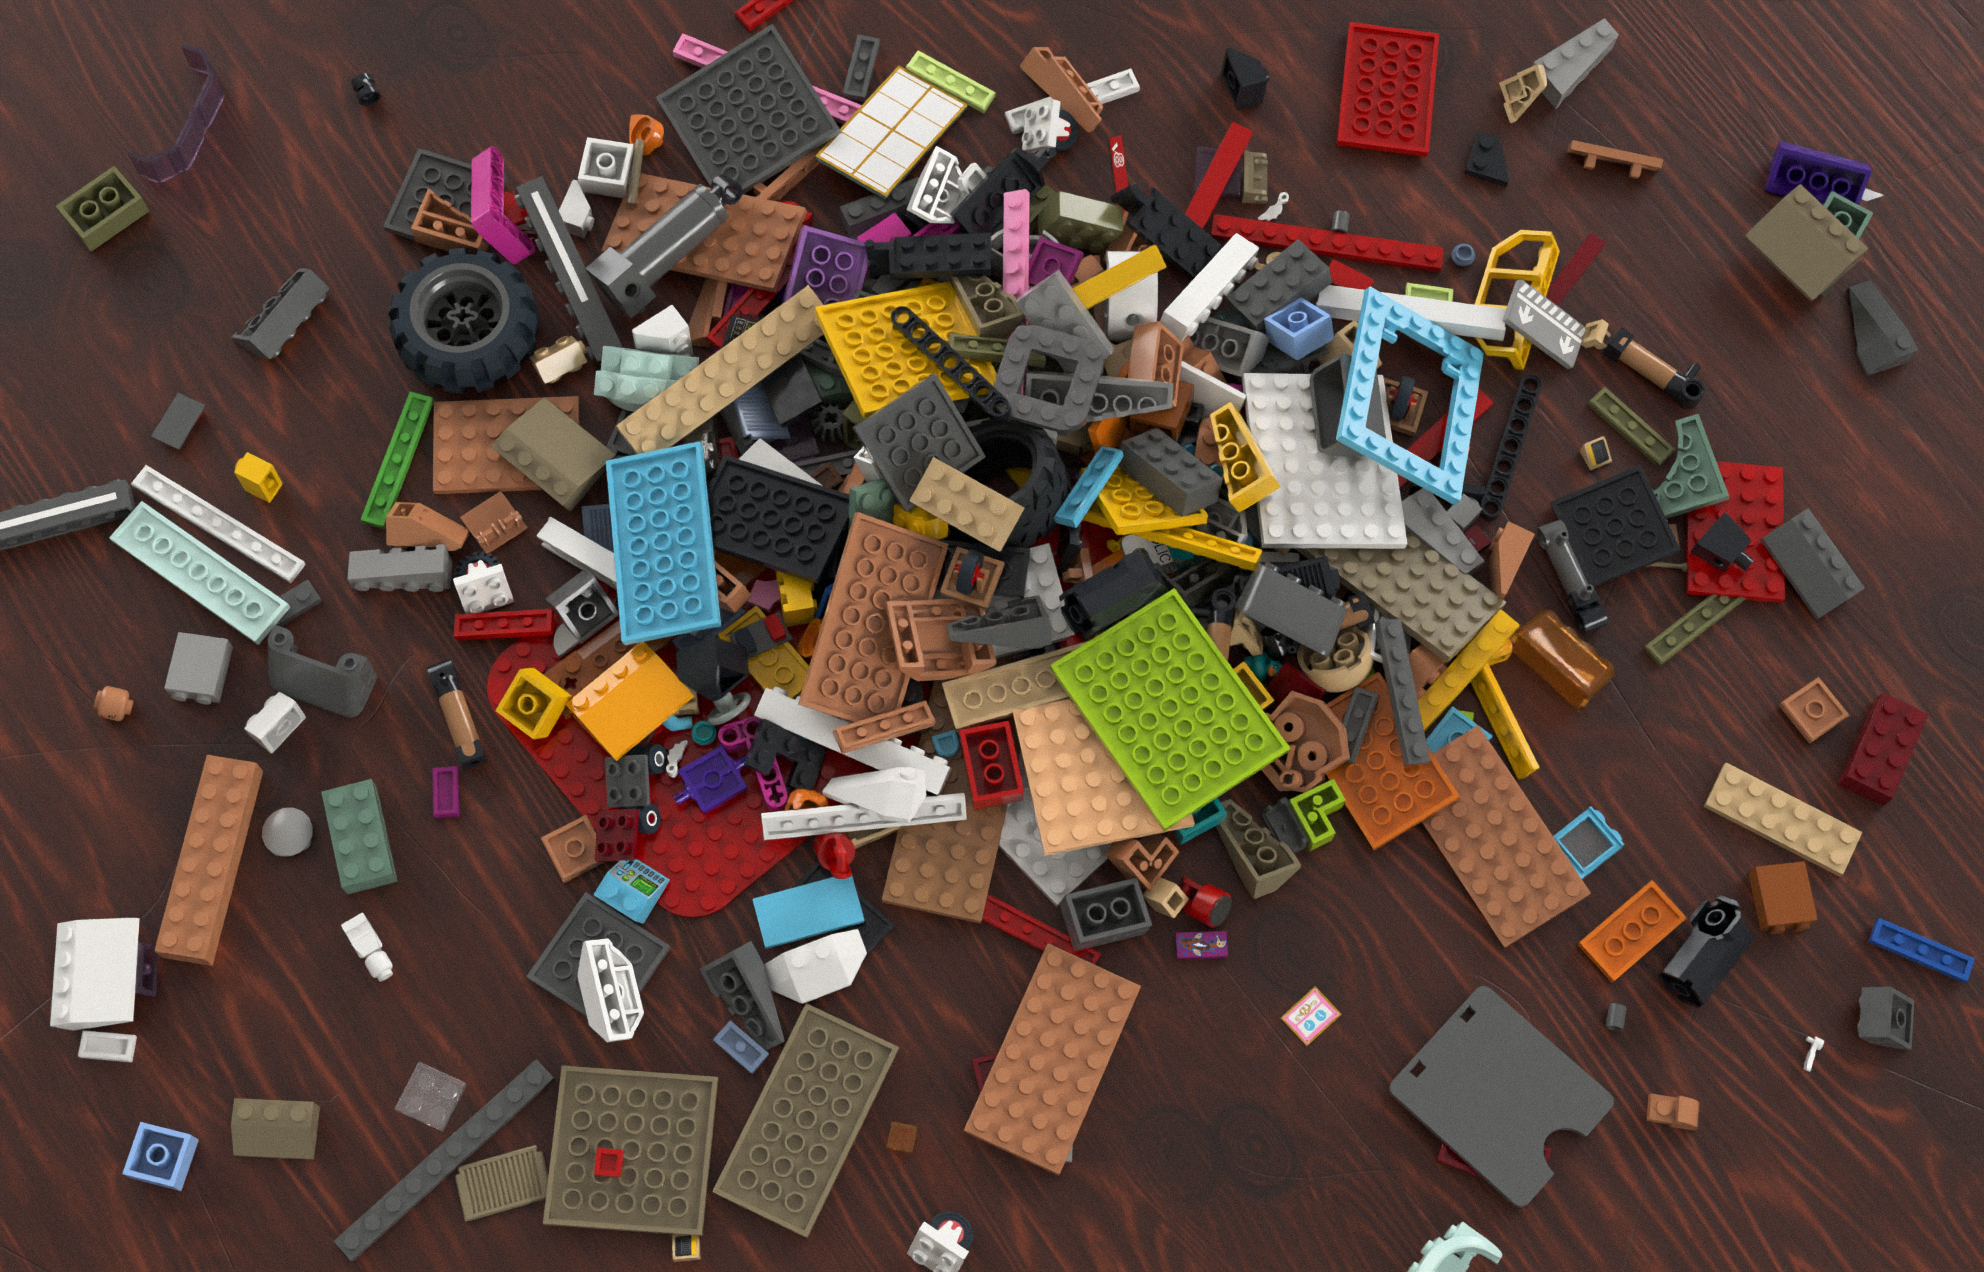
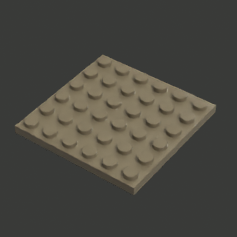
M562 1065L543 1224L703 1237L718 1077ZM597 1148L624 1150L621 1178L594 1175Z

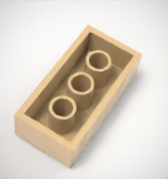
M934 457L909 500L999 552L1002 550L1024 510V507Z

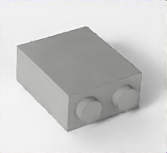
M178 632L164 687L172 699L178 701H186L187 698L195 699L196 702L206 705L211 704V702L220 703L233 650L229 640Z

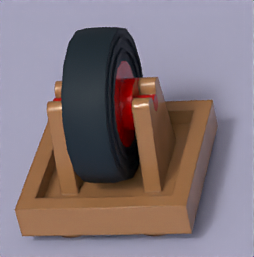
M1403 376L1400 382L1384 378L1391 429L1415 436L1429 391L1414 387L1415 380Z
M957 547L940 594L988 610L1005 564L1002 561L984 556L979 551Z

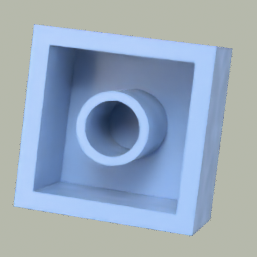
M1302 297L1264 318L1266 335L1270 336L1269 343L1296 360L1305 357L1334 339L1331 315Z
M140 1122L122 1174L131 1179L182 1191L199 1139L190 1134Z

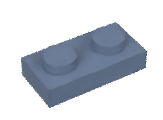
M731 1020L713 1039L714 1043L751 1075L769 1056L768 1052Z

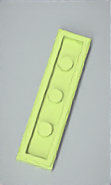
M920 51L915 53L906 66V70L960 99L983 114L996 97L994 91Z

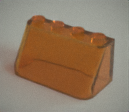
M1540 610L1510 640L1512 643L1511 651L1579 712L1615 676L1613 664L1607 659H1602L1592 645L1587 642L1584 643L1577 636L1575 630L1565 626L1552 610Z

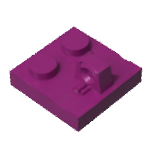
M1040 237L1029 260V285L1034 287L1058 269L1071 285L1079 264L1083 259V252Z

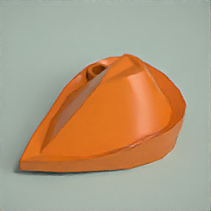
M631 115L629 128L630 144L635 146L636 139L643 140V155H649L655 148H659L662 145L664 127L659 121L648 115Z
M816 618L810 622L796 648L799 655L812 659L823 619Z

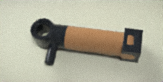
M1621 327L1610 340L1603 354L1614 362L1621 360L1676 398V402L1681 408L1689 410L1695 408L1705 393L1703 383L1700 380L1694 379L1701 369L1700 365L1693 363L1683 375L1633 340L1635 336ZM1686 391L1691 392L1694 396L1688 395Z
M1220 588L1213 593L1209 609L1190 606L1189 609L1195 617L1208 618L1206 632L1228 661L1236 596L1231 590ZM1225 601L1228 607H1220L1217 602Z
M1364 592L1348 597L1349 601L1344 605L1348 610L1340 630L1355 625L1362 628L1375 623ZM1268 626L1261 631V637L1270 657L1283 656L1288 652L1293 654L1297 651V646L1301 645V643Z
M451 658L427 666L463 770L465 771L487 763L483 746L478 737Z

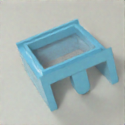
M1592 806L1553 836L1582 880L1625 845L1620 834L1616 830L1611 829L1605 823L1602 813L1594 810Z

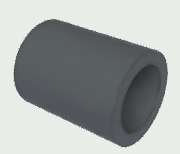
M1343 210L1335 211L1333 213L1331 231L1347 233L1350 214Z
M1609 1004L1605 1027L1610 1030L1623 1031L1627 1007L1621 1004Z

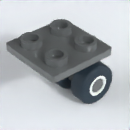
M650 744L646 747L636 745L617 761L613 757L605 758L607 805L609 808L650 805L649 774L663 773L668 764L667 752L662 745Z

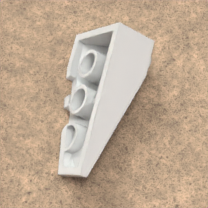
M898 767L836 777L829 781L822 793L825 797L845 805L856 804L859 806V810L863 812L874 811L877 813L878 818L909 823L926 798L925 771L912 767Z

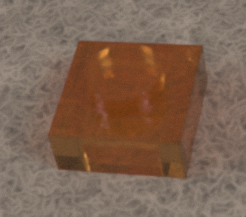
M892 1122L887 1149L913 1154L918 1126Z

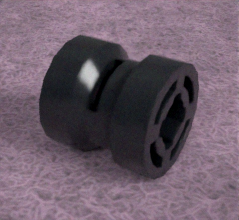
M362 73L352 79L351 85L353 90L357 92V100L360 105L369 106L379 101L381 94L379 89L375 87V80L372 74Z

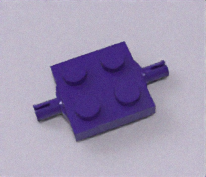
M721 745L679 769L678 772L685 783L686 789L673 796L676 804L679 805L691 798L698 804L702 813L706 814L746 791L747 786L741 778L740 769L745 767L743 765L747 754L734 761L727 755Z

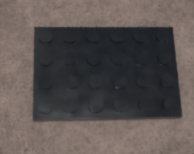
M724 455L707 488L713 550L816 584L820 583L849 524V494Z

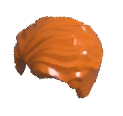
M796 789L790 793L784 811L828 807L829 804L824 795L814 790Z

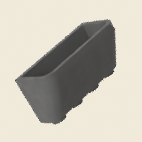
M1341 353L1317 367L1310 376L1317 447L1320 453L1328 456H1364L1336 440L1352 358L1351 355ZM1376 366L1365 427L1386 439Z
M1258 562L1235 607L1245 615L1328 657L1348 610L1344 607L1345 602L1334 596L1331 599L1322 596L1324 591L1311 584L1309 588L1301 585L1302 580L1288 573L1287 577L1278 573L1280 568L1269 562H1266L1265 565Z

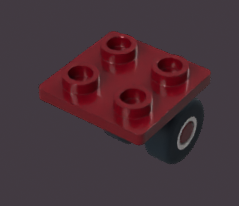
M650 803L647 806L621 807L619 810L599 811L597 814L595 861L636 860L638 832L641 834H652L658 830L661 823L659 809Z

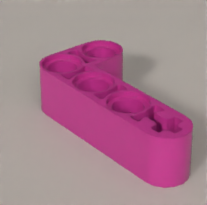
M749 717L724 725L718 733L720 746L722 745L728 753H734L747 748L749 751L754 735H750L748 730L752 727H758L760 718ZM730 734L737 737L731 743L724 741V738ZM775 758L770 772L774 773L776 777L772 781L764 780V775L755 771L766 807L770 812L784 811L788 799ZM775 789L780 803H775L773 800L772 791Z

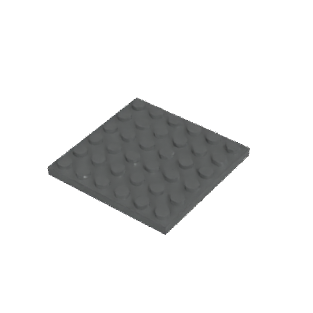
M773 24L656 97L709 185L711 186L716 176L724 174L742 186L743 195L752 190L754 185L760 182L763 183L842 133Z

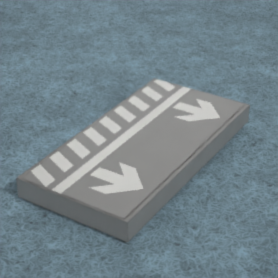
M1517 280L1502 321L1566 369L1573 368L1586 327L1524 280Z

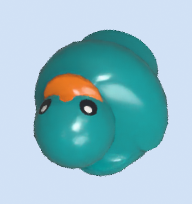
M1264 651L1263 655L1246 656L1245 663L1259 681H1264L1268 675L1274 678L1283 666L1279 661H1273Z

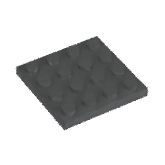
M418 148L384 223V230L415 240L411 227L428 188L442 200L451 203L452 207L471 217L472 164ZM504 175V185H505V183H506V181H507L506 175Z
M934 373L852 428L901 508L906 512L916 506L909 500L933 457L961 473L986 457L939 378Z
M585 892L526 977L587 1017L577 976L583 942L609 939L613 946L632 964L639 994L671 947Z

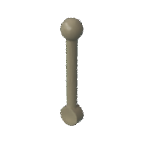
M1656 562L1646 566L1681 569L1684 572L1687 569V563Z

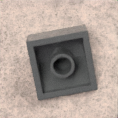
M586 570L581 571L545 599L557 618L566 625L580 644L619 615V612L596 578Z
M1862 987V996L1859 998V1007L1861 1009L1860 1021L1857 1024L1859 1038L1870 1044L1911 1050L1914 1000L1892 987Z

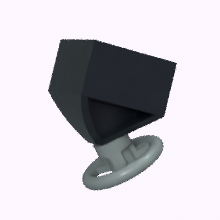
M712 637L676 652L679 681L712 700L716 706L707 717L710 725H720L733 719L749 705L751 701L749 693L742 692L732 696L730 692L749 676L746 647Z

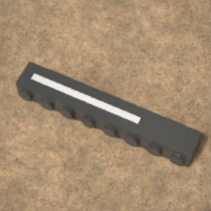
M541 176L516 187L517 195L514 198L520 209L524 208L528 215L524 219L529 230L534 229L538 238L534 240L539 251H545L548 260H545L547 269L550 274L555 273L558 279L555 285L560 296L565 294L568 303L565 304V307L570 317L575 316L578 322L575 328L580 339L585 337L589 345L585 348L590 360L595 359L598 365L602 363L603 346L623 347L544 178Z
M117 479L110 481L106 485L89 486L83 491L75 493L66 492L61 494L60 497L39 499L33 504L25 506L16 505L10 510L0 512V551L127 518L136 508L132 488L126 479Z

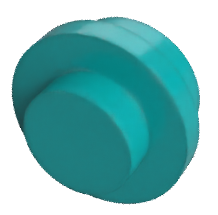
M700 721L693 726L691 735L695 743L706 746L715 740L717 732L715 726L710 725L708 721Z

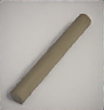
M641 139L635 140L627 205L636 206L644 150V141Z

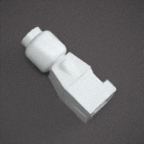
M363 912L343 923L341 926L359 958L365 959V965L371 976L378 978L379 982L393 975L391 971L392 963L387 954L382 951V943Z

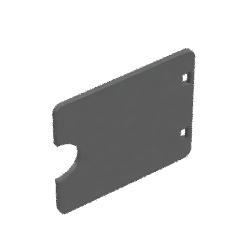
M1487 986L1478 987L1389 1085V1092L1395 1100L1512 1205L1518 1208L1527 1206L1555 1174L1548 1166L1543 1152L1544 1142L1548 1135L1558 1130H1570L1586 1138L1614 1105L1613 1096ZM1469 1008L1474 1015L1466 1023L1460 1016ZM1419 1062L1425 1069L1416 1078L1410 1071Z

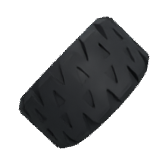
M992 418L981 421V424L974 427H968L986 457L963 472V474L982 483L991 475L1008 468L1021 467L1032 470L1024 486L1008 497V499L1024 507V510L1004 546L1022 548L1033 546L1036 540L1042 536L1045 538L1056 528L1058 523L1055 522L1054 516L1071 492L1070 477L1053 440L1043 428L1012 419L1009 422L1007 420L996 421ZM948 523V528L957 541L985 544Z

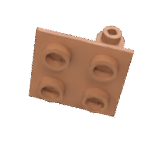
M501 491L460 517L486 554L494 551L528 529L522 521L519 512L514 510Z

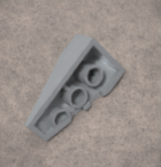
M1208 317L1204 323L1199 322L1197 330L1190 337L1194 347L1212 353L1221 371L1243 377L1244 373H1249L1263 359L1270 336L1258 331Z

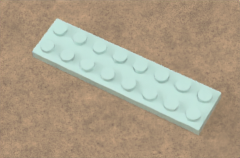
M143 501L139 503L109 537L113 543L257 645L260 644L272 630L273 626L290 609L289 604Z

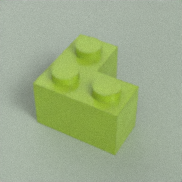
M1334 779L1289 800L1290 806L1310 840L1307 845L1309 852L1332 841L1336 834L1327 815L1341 809L1346 800Z

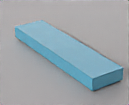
M1106 446L1100 447L1054 516L1056 523L1074 528L1078 527L1124 457L1122 450Z

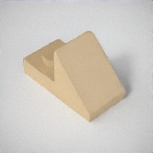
M1235 608L1230 646L1242 643L1243 647L1248 649L1253 657L1259 654L1263 655L1261 632L1247 615Z

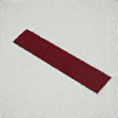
M1590 233L1549 286L1546 298L1558 306L1605 246L1606 242Z

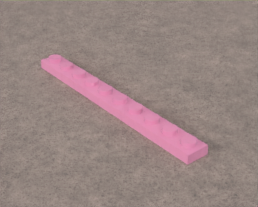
M682 33L673 50V56L703 68L728 51ZM813 86L834 121L842 125L862 106Z
M1026 189L1004 193L1003 291L1008 295L1012 294L1016 299L1029 290L1030 193ZM1026 316L1022 320V322L1015 328V330L1008 336V340L1019 326L1028 325V319L1026 318ZM1028 366L1018 392L1021 395H1026Z

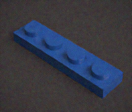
M1881 918L1875 920L1868 941L1870 944L1962 983L1968 981L1975 960L1973 957Z

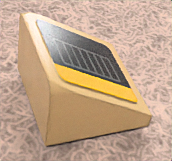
M1604 436L1585 443L1580 449V453L1590 471L1612 463Z
M672 1235L673 1261L700 1260L699 1236Z

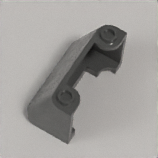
M274 625L268 637V680L273 690L345 717L352 718L358 716L364 709L378 678L368 658L355 653H347L339 659L336 667L297 654L298 647L294 644L292 633L286 628Z

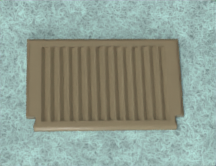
M537 1145L459 1166L457 1169L460 1174L455 1175L465 1222L545 1200L548 1172L543 1151L537 1152Z

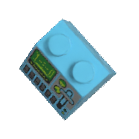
M638 859L619 861L607 872L594 896L634 921L644 924L670 879Z

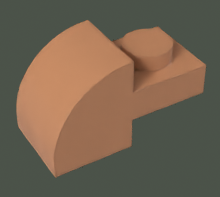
M1657 1094L1648 1095L1647 1121L1670 1124V1127L1694 1131L1698 1129L1699 1102L1697 1100L1683 1096L1676 1098Z

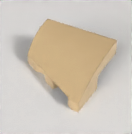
M1537 64L1518 72L1516 76L1499 82L1506 101L1504 107L1510 123L1516 122L1547 86L1544 65Z

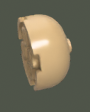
M1357 625L1339 631L1328 657L1303 644L1300 645L1297 652V659L1302 673L1307 675L1317 685L1326 689V692H1342L1359 685L1369 675L1374 663V659L1370 655L1371 642L1367 632L1364 633L1359 630ZM1360 642H1364V643H1365L1362 652H1361V647H1360V644H1359ZM1310 663H1311L1312 668H1313L1312 670H1309V669H1308V666L1310 665Z

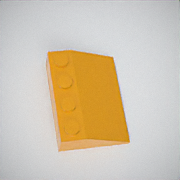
M640 642L565 705L576 721L617 761L694 696L679 681L678 677L645 642Z

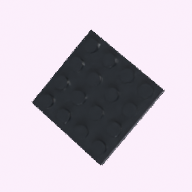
M1641 465L1550 502L1556 519L1561 520L1567 528L1569 534L1568 541L1588 584L1593 585L1594 588L1681 552Z

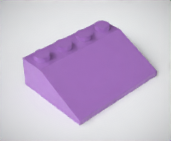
M804 225L800 229L782 304L808 285L823 305L853 300L856 291L862 290L868 266L865 242Z

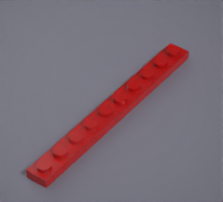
M1218 214L1213 215L1211 237L1216 240L1229 241L1237 233L1254 245L1285 250L1299 239L1314 254L1434 272H1440L1442 269L1443 247Z

